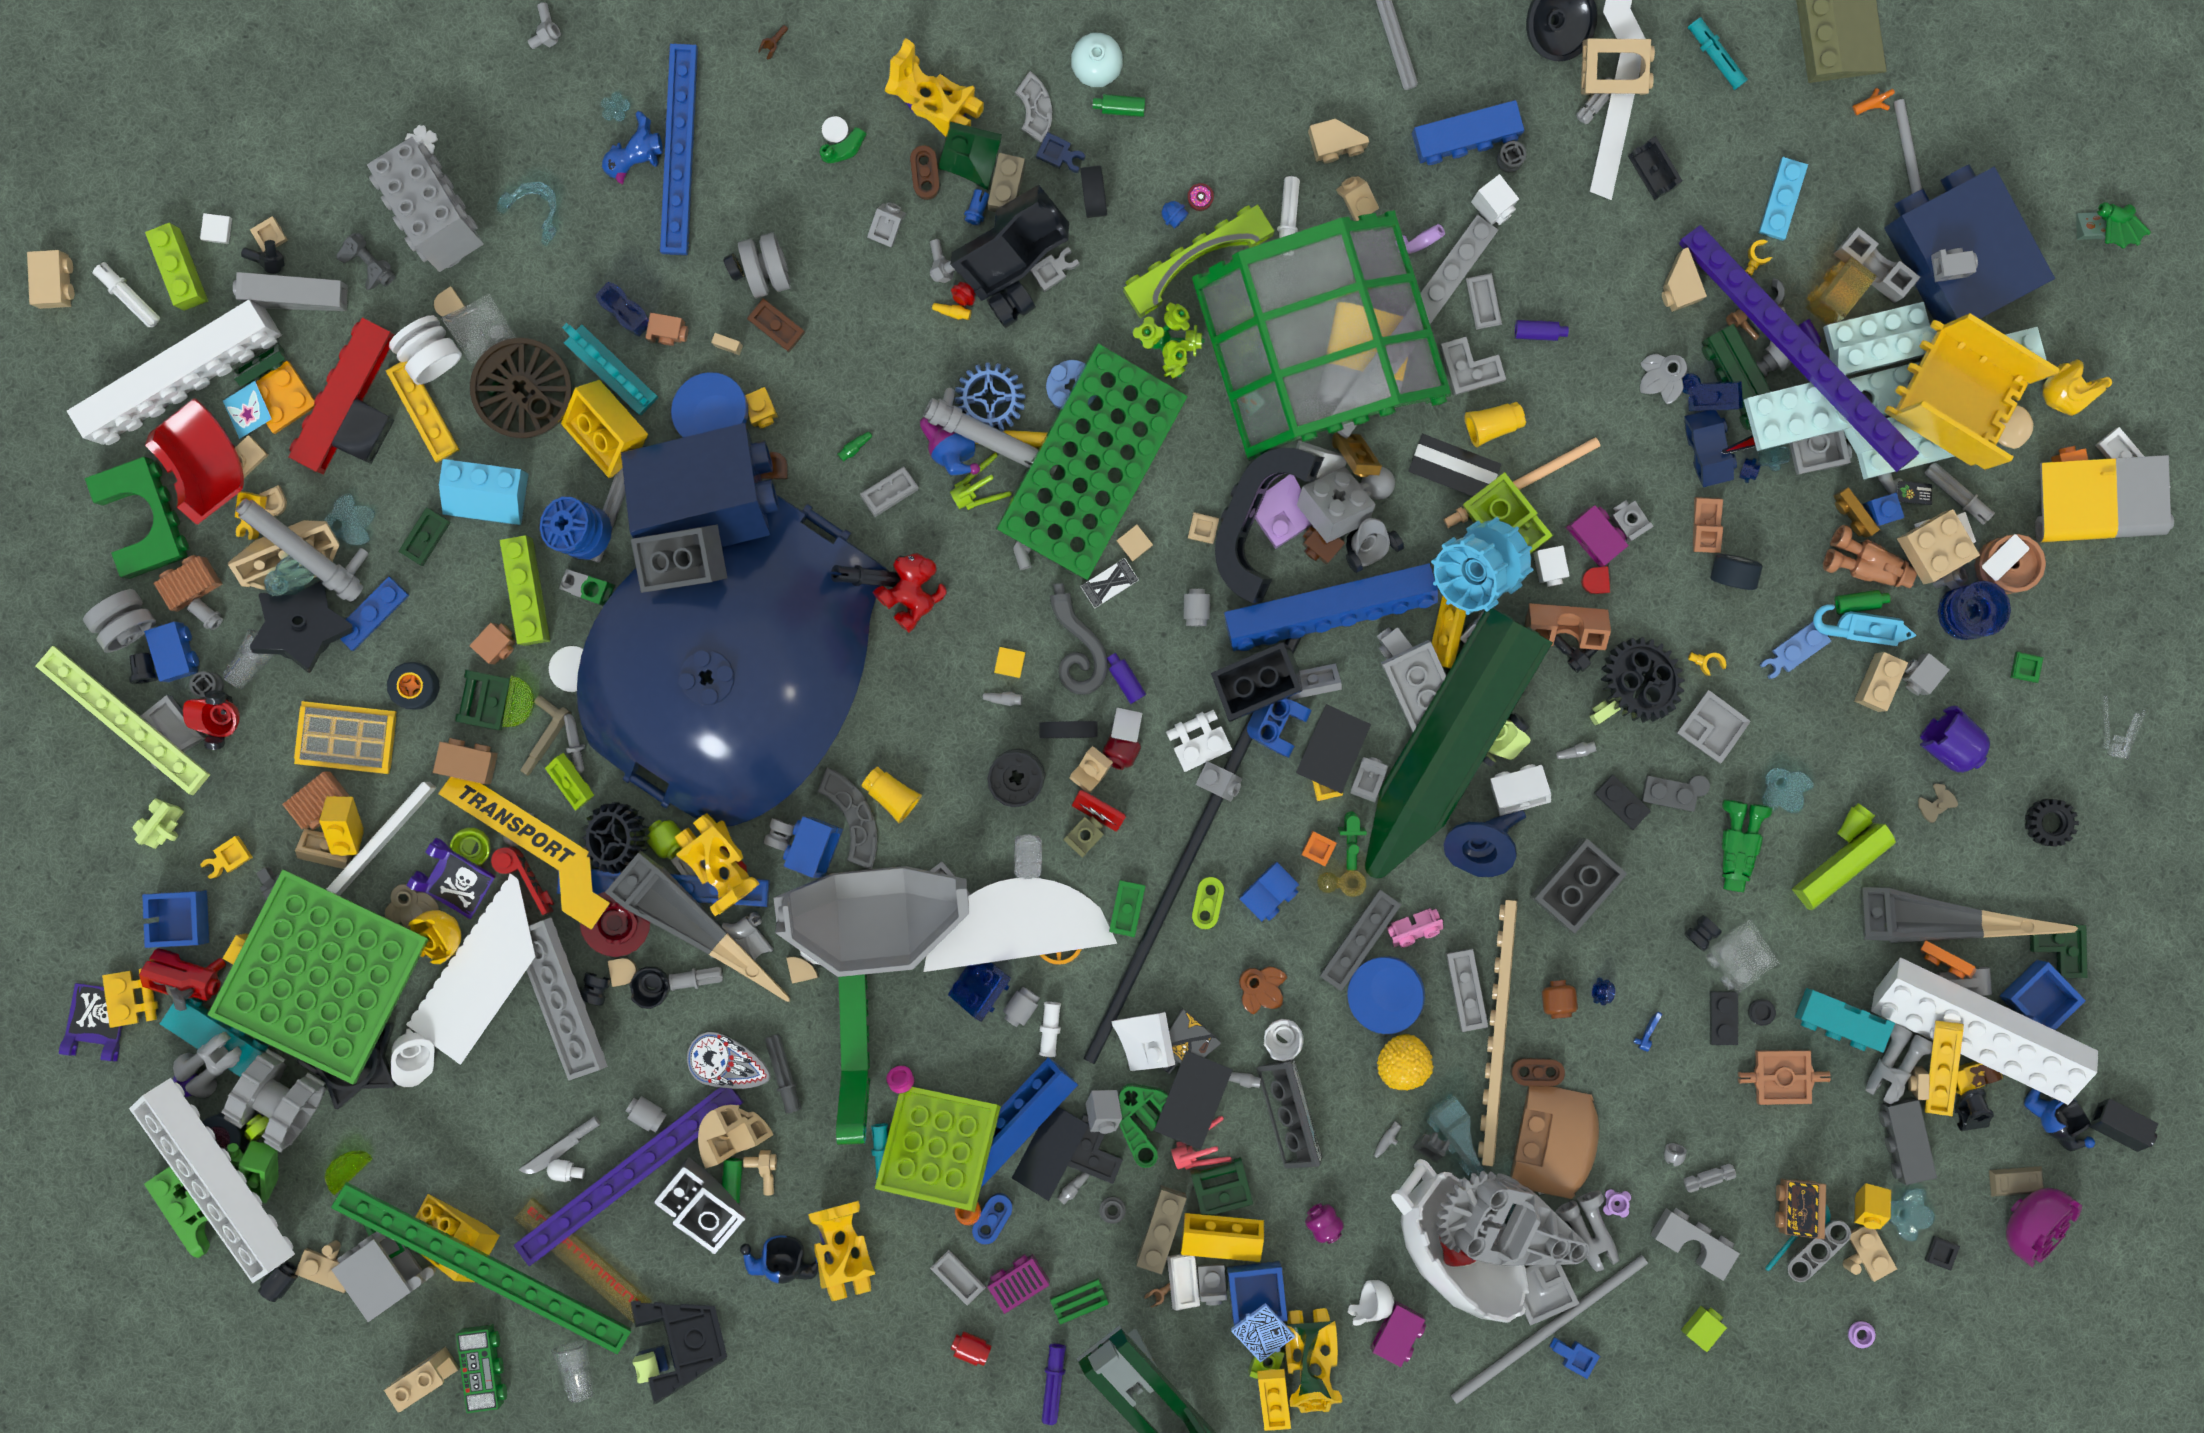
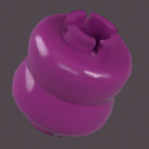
M1319 1203L1309 1209L1305 1225L1313 1232L1315 1240L1319 1243L1327 1242L1328 1244L1338 1240L1342 1235L1341 1231L1344 1228V1223L1336 1215L1333 1206Z

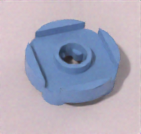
M1067 360L1052 368L1047 378L1046 390L1048 398L1058 409L1062 408L1070 393L1069 389H1065V385L1069 384L1070 380H1075L1076 382L1085 363L1077 360ZM1093 395L1089 398L1088 406L1092 405L1097 396Z

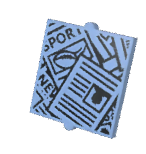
M1266 1303L1253 1313H1247L1246 1318L1231 1328L1234 1335L1260 1362L1275 1351L1279 1352L1282 1346L1295 1338L1294 1333Z

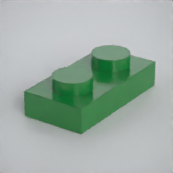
M1123 880L1119 881L1109 932L1135 937L1145 885Z

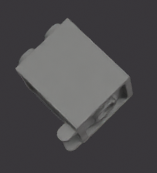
M379 1232L370 1235L353 1249L337 1259L340 1264L331 1269L367 1322L434 1276L436 1272L432 1266L422 1270L408 1248L406 1250L404 1246V1252L390 1259L389 1255L398 1251L399 1247L394 1240Z

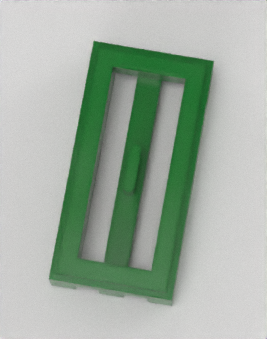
M1099 1278L1050 1298L1060 1325L1109 1304ZM1096 1287L1098 1290L1060 1307L1058 1305V1302ZM1097 1297H1101L1100 1301H1097L1079 1310L1071 1312L1067 1315H1062V1312L1067 1311L1078 1305L1086 1303Z

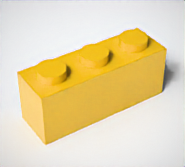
M1185 1213L1181 1255L1253 1262L1261 1261L1264 1243V1220Z

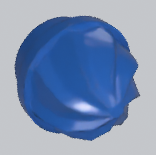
M1172 201L1163 206L1162 217L1167 226L1171 225L1175 229L1188 216L1189 213L1184 209L1185 205Z

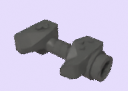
M354 233L347 237L336 255L337 259L346 263L359 256L368 265L365 283L366 290L375 288L379 283L383 286H388L396 277L390 269V264L384 260L377 261L365 248L366 241L360 233Z

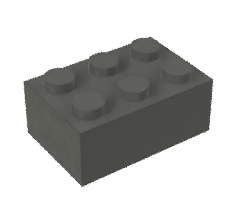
M1581 838L1532 893L1530 898L1566 930L1575 934L1627 873L1589 839Z

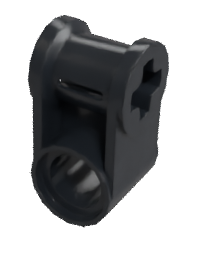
M1973 1089L1961 1096L1959 1105L1955 1109V1113H1958L1959 1117L1957 1126L1960 1131L1989 1127L1994 1113L1988 1108L1985 1100L1986 1091L1984 1089Z

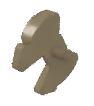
M1943 784L1933 785L1938 798L1933 803L1921 797L1918 799V808L1921 810L1923 817L1930 823L1935 822L1938 814H1941L1947 808L1958 806L1955 796L1950 791L1945 790L1946 786Z

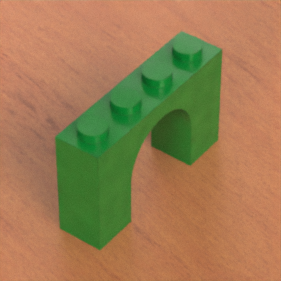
M141 457L84 478L92 501L95 504L103 506L128 496L140 495L149 503L152 509L153 525L149 534L136 544L111 552L119 576L126 579L134 578L188 557L186 550H189L188 542L183 535L180 536L177 527L180 525L179 517L174 510L171 511L168 502L171 501L170 492L166 486H162L160 480L162 476L161 467L156 461L154 462L153 459Z

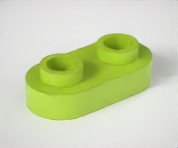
M1206 877L1198 884L1192 920L1201 929L1214 927L1219 918L1224 886L1215 877ZM1208 885L1215 887L1216 891L1213 895L1206 893L1205 889ZM1202 911L1210 913L1208 920H1201L1200 913Z
M258 1114L247 1123L248 1126L244 1136L249 1142L251 1140L257 1141L262 1137L269 1118Z

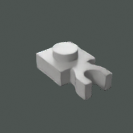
M1069 247L1065 248L1056 260L1051 254L1030 270L1044 292L1066 278L1063 271L1072 270L1079 266L1077 259L1072 263L1065 261V257L1071 254Z

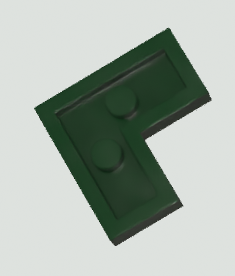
M2072 925L2078 928L2072 933L2030 935L2031 952H2057V971L2063 978H2088L2086 925Z

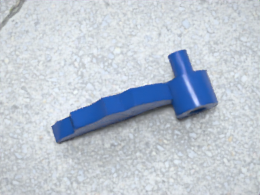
M1656 1012L1652 1016L1641 1040L1634 1038L1633 1042L1639 1045V1049L1646 1052L1649 1051L1652 1045L1649 1037L1654 1031L1662 1013Z

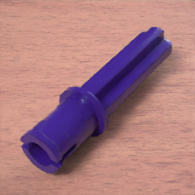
M1053 1343L1049 1345L1048 1366L1044 1369L1047 1376L1042 1423L1047 1425L1056 1424L1058 1419L1062 1375L1066 1372L1063 1369L1066 1346Z

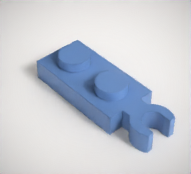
M1812 621L1773 649L1772 652L1776 656L1774 659H1765L1759 666L1763 668L1767 664H1771L1774 671L1767 677L1769 679L1775 678L1780 674L1782 667H1784L1786 672L1791 671L1830 643L1831 640L1827 635L1820 633Z

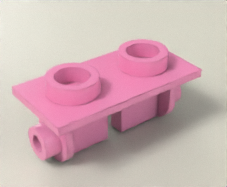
M1429 908L1414 914L1413 917L1416 922L1414 925H1411L1409 917L1392 922L1391 926L1387 927L1390 937H1392L1393 946L1397 947L1400 945L1401 948L1414 944L1415 939L1423 936L1425 938H1432L1438 935L1440 930L1443 929V920L1440 919L1437 909L1431 910Z

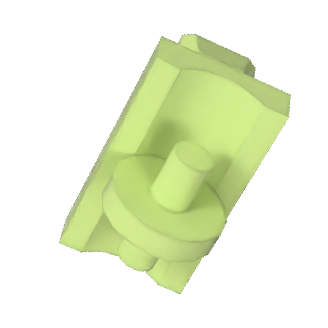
M156 798L149 805V811L153 813L150 820L141 818L132 827L137 834L134 840L138 844H146L155 849L159 844L162 845L166 839L175 841L178 838V834L174 829L178 825L177 820L184 813V810L179 806Z

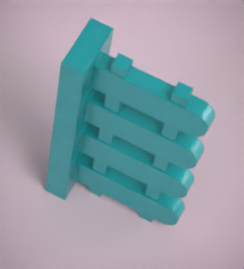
M567 323L562 327L570 336L564 344L640 416L659 398L582 324L577 330Z

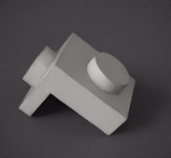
M1363 757L1350 793L1375 802L1388 766L1384 765L1377 758L1370 757L1368 759Z
M1207 761L1196 785L1231 802L1233 797L1240 791L1242 778Z

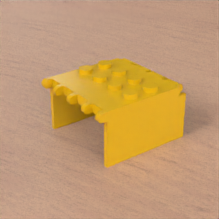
M1971 313L1945 325L1937 320H1933L1930 327L1937 332L1932 342L1923 340L1919 345L1921 349L1926 351L1919 366L1914 363L1909 364L1907 369L1914 375L1908 387L1897 386L1895 392L1902 396L1896 409L1887 406L1884 412L1970 466L1976 464L1983 469H1989L2012 461L2014 456L1996 446L2006 427L2001 422H2009L2018 405L2014 400L2019 401L2028 383L2031 384L2058 374L2060 369Z

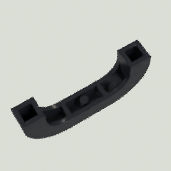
M1274 449L1257 457L1246 468L1239 483L1233 487L1230 505L1223 511L1221 516L1222 523L1215 543V558L1222 579L1238 596L1251 603H1262L1272 581V578L1253 569L1245 555L1246 538L1269 485L1278 476L1287 473L1304 481L1314 482L1325 457L1304 449Z

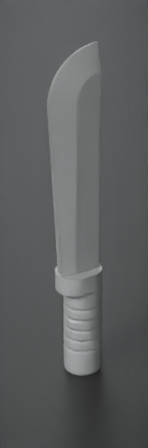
M596 1116L592 1117L570 1132L566 1137L523 1165L519 1171L533 1174L545 1169L551 1161L556 1160L571 1147L581 1141L580 1138L598 1127L600 1121Z

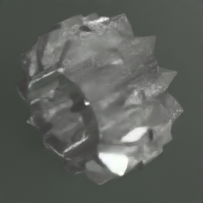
M1032 834L1017 836L1014 840L1015 875L1017 878L1024 879L1039 878L1042 871L1041 839L1039 836H1033Z

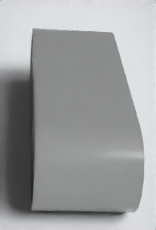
M1839 1219L1828 1222L1825 1225V1239L1811 1238L1789 1260L1787 1270L1790 1277L1797 1282H1805L1810 1279L1849 1241L1851 1237L1849 1226ZM1835 1225H1842L1846 1231L1844 1237L1841 1239L1831 1237V1228ZM1818 1243L1826 1247V1254L1820 1258L1814 1257L1811 1254V1248ZM1796 1262H1803L1807 1265V1272L1803 1276H1797L1792 1272V1266Z

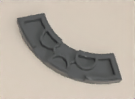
M827 767L818 792L831 799L847 819L851 838L847 860L872 869L876 858L878 840L872 810L863 794L851 781L837 771Z

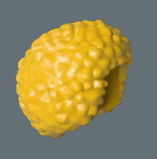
M1403 1034L1393 1037L1391 1041L1385 1044L1379 1054L1377 1062L1378 1074L1389 1088L1407 1091L1423 1086L1433 1073L1432 1055L1425 1044L1415 1035Z

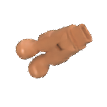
M1841 525L1836 530L1830 545L1857 554V559L1847 557L1837 550L1829 549L1823 561V569L1829 573H1834L1839 568L1849 569L1851 576L1869 582L1876 581L1886 585H1893L1894 587L1902 585L1911 588L1917 576L1914 567L1909 566L1908 561L1886 551L1880 544L1878 545L1870 540H1865L1860 544L1853 540L1852 529L1846 525Z

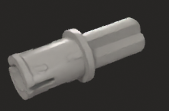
M721 967L702 970L692 968L690 972L669 974L671 991L689 987L698 989L701 985L723 981Z

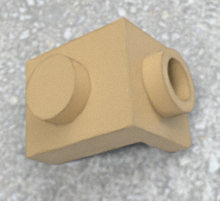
M1359 176L1343 181L1342 186L1336 189L1338 195L1343 197L1355 221H1359L1358 216L1371 214L1379 209L1368 183Z

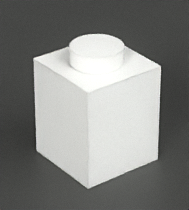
M1563 546L1538 550L1533 553L1539 584L1547 582V587L1563 584L1562 579L1570 577Z

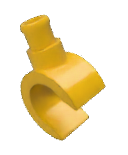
M1758 240L1749 247L1748 258L1750 261L1745 270L1749 276L1753 275V272L1757 270L1759 265H1764L1772 259V257L1759 259L1754 252L1756 246L1766 244L1767 240Z
M1693 652L1689 654L1688 660L1700 665L1702 672L1707 676H1710L1707 661L1711 657L1718 659L1722 669H1726V660L1719 653H1710L1705 656L1697 655Z

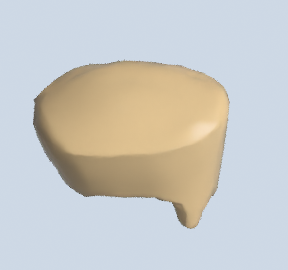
M2016 406L2009 422H2001L2006 427L1998 442L2005 447L2016 449L2029 439L2033 431V420L2025 408Z

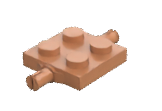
M1755 1050L1756 1066L1754 1072H1738V1077H1740L1738 1078L1739 1084L1754 1083L1756 1087V1103L1759 1105L1812 1104L1814 1082H1830L1831 1080L1829 1077H1821L1830 1076L1829 1071L1814 1072L1811 1065L1810 1050Z

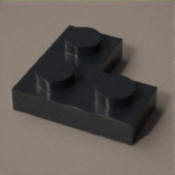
M1084 1114L1082 1121L1089 1125L1088 1115ZM1088 1126L1068 1166L1113 1184L1123 1158L1099 1149L1105 1134L1090 1132V1127Z

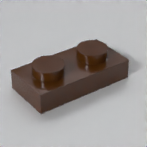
M764 298L747 318L748 321L787 352H790L805 334L802 328Z

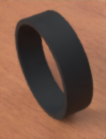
M1097 721L1039 722V738L1098 737Z

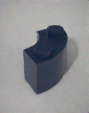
M1715 409L1684 416L1686 437L1689 446L1694 450L1693 464L1702 486L1707 487L1734 480V469L1737 468L1736 457L1733 453H1722V450L1728 447L1725 433H1727L1725 419L1721 418Z

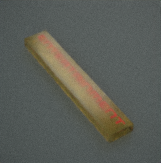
M533 1197L514 1219L531 1232L553 1214ZM575 1233L551 1250L632 1323H634L630 1302H652Z

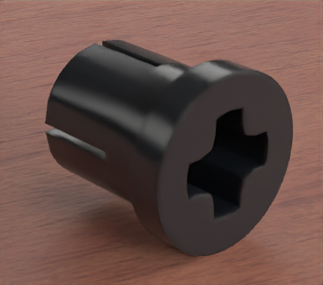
M138 653L129 656L131 667L129 681L131 684H143L158 680L157 674L154 673L150 653Z

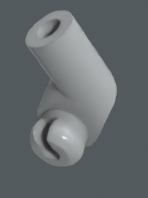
M1016 541L1013 550L1019 569L1031 568L1032 563L1029 557L1031 549Z

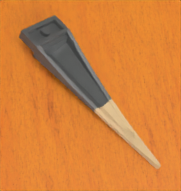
M641 850L605 891L606 894L626 910L688 942L786 1002H790L788 994L663 866L660 867Z
M1862 887L1860 892L1864 940H1883L1897 943L2072 933L2078 929L2072 925L2027 919L1960 906L1892 888Z

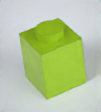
M1700 1306L1681 1331L1704 1351L1708 1352L1727 1327L1720 1322L1723 1317L1710 1307L1707 1311Z

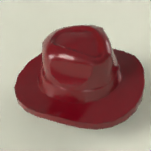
M605 892L598 894V896L610 904L592 929L580 923L581 934L585 941L596 952L612 957L624 956L636 951L646 940L650 930V922L626 910Z

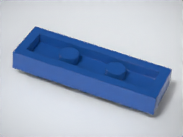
M389 576L346 619V621L353 625L354 632L340 640L351 651H354L409 594Z

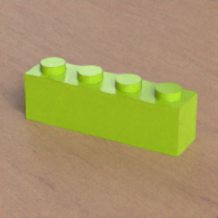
M525 535L500 540L517 644L526 646L549 642L550 636L533 538Z

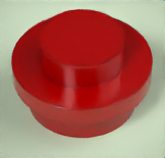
M959 282L958 285L952 287L951 293L956 303L962 306L974 304L976 294L970 285Z

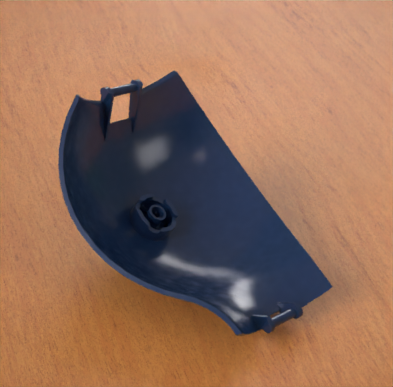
M777 495L779 511L767 513L770 530L769 536L722 547L727 572L726 579L641 593L637 569L635 568L617 587L595 619L586 639L578 669V711L589 745L625 773L622 780L626 783H633L660 801L662 807L667 809L672 804L696 819L708 813L716 823L723 820L726 827L750 821L764 814L796 790L825 756L850 711L865 664L870 619L876 600L872 592L880 586L865 584L854 586L852 583L834 582L831 579V574L841 575V573L832 572L833 566L854 567L855 565H860L865 569L889 571L885 566L847 541L851 536V532L846 529L844 531L814 512L812 510L813 507L809 504L803 510H800L779 495ZM806 519L836 538L834 544L804 525L803 522ZM711 671V677L714 681L712 684L708 682L705 684L703 675ZM639 764L669 783L666 793L637 774Z

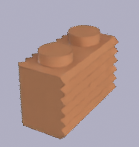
M196 555L187 557L181 562V567L176 570H166L159 575L160 579L154 582L169 610L178 612L188 606L194 599L201 598L222 585L206 557Z
M322 772L282 805L301 829L311 828L314 830L320 826L319 820L326 796L349 797V794L331 772Z

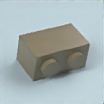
M999 153L988 200L989 211L996 212V209L1019 196L1026 166L1025 158Z

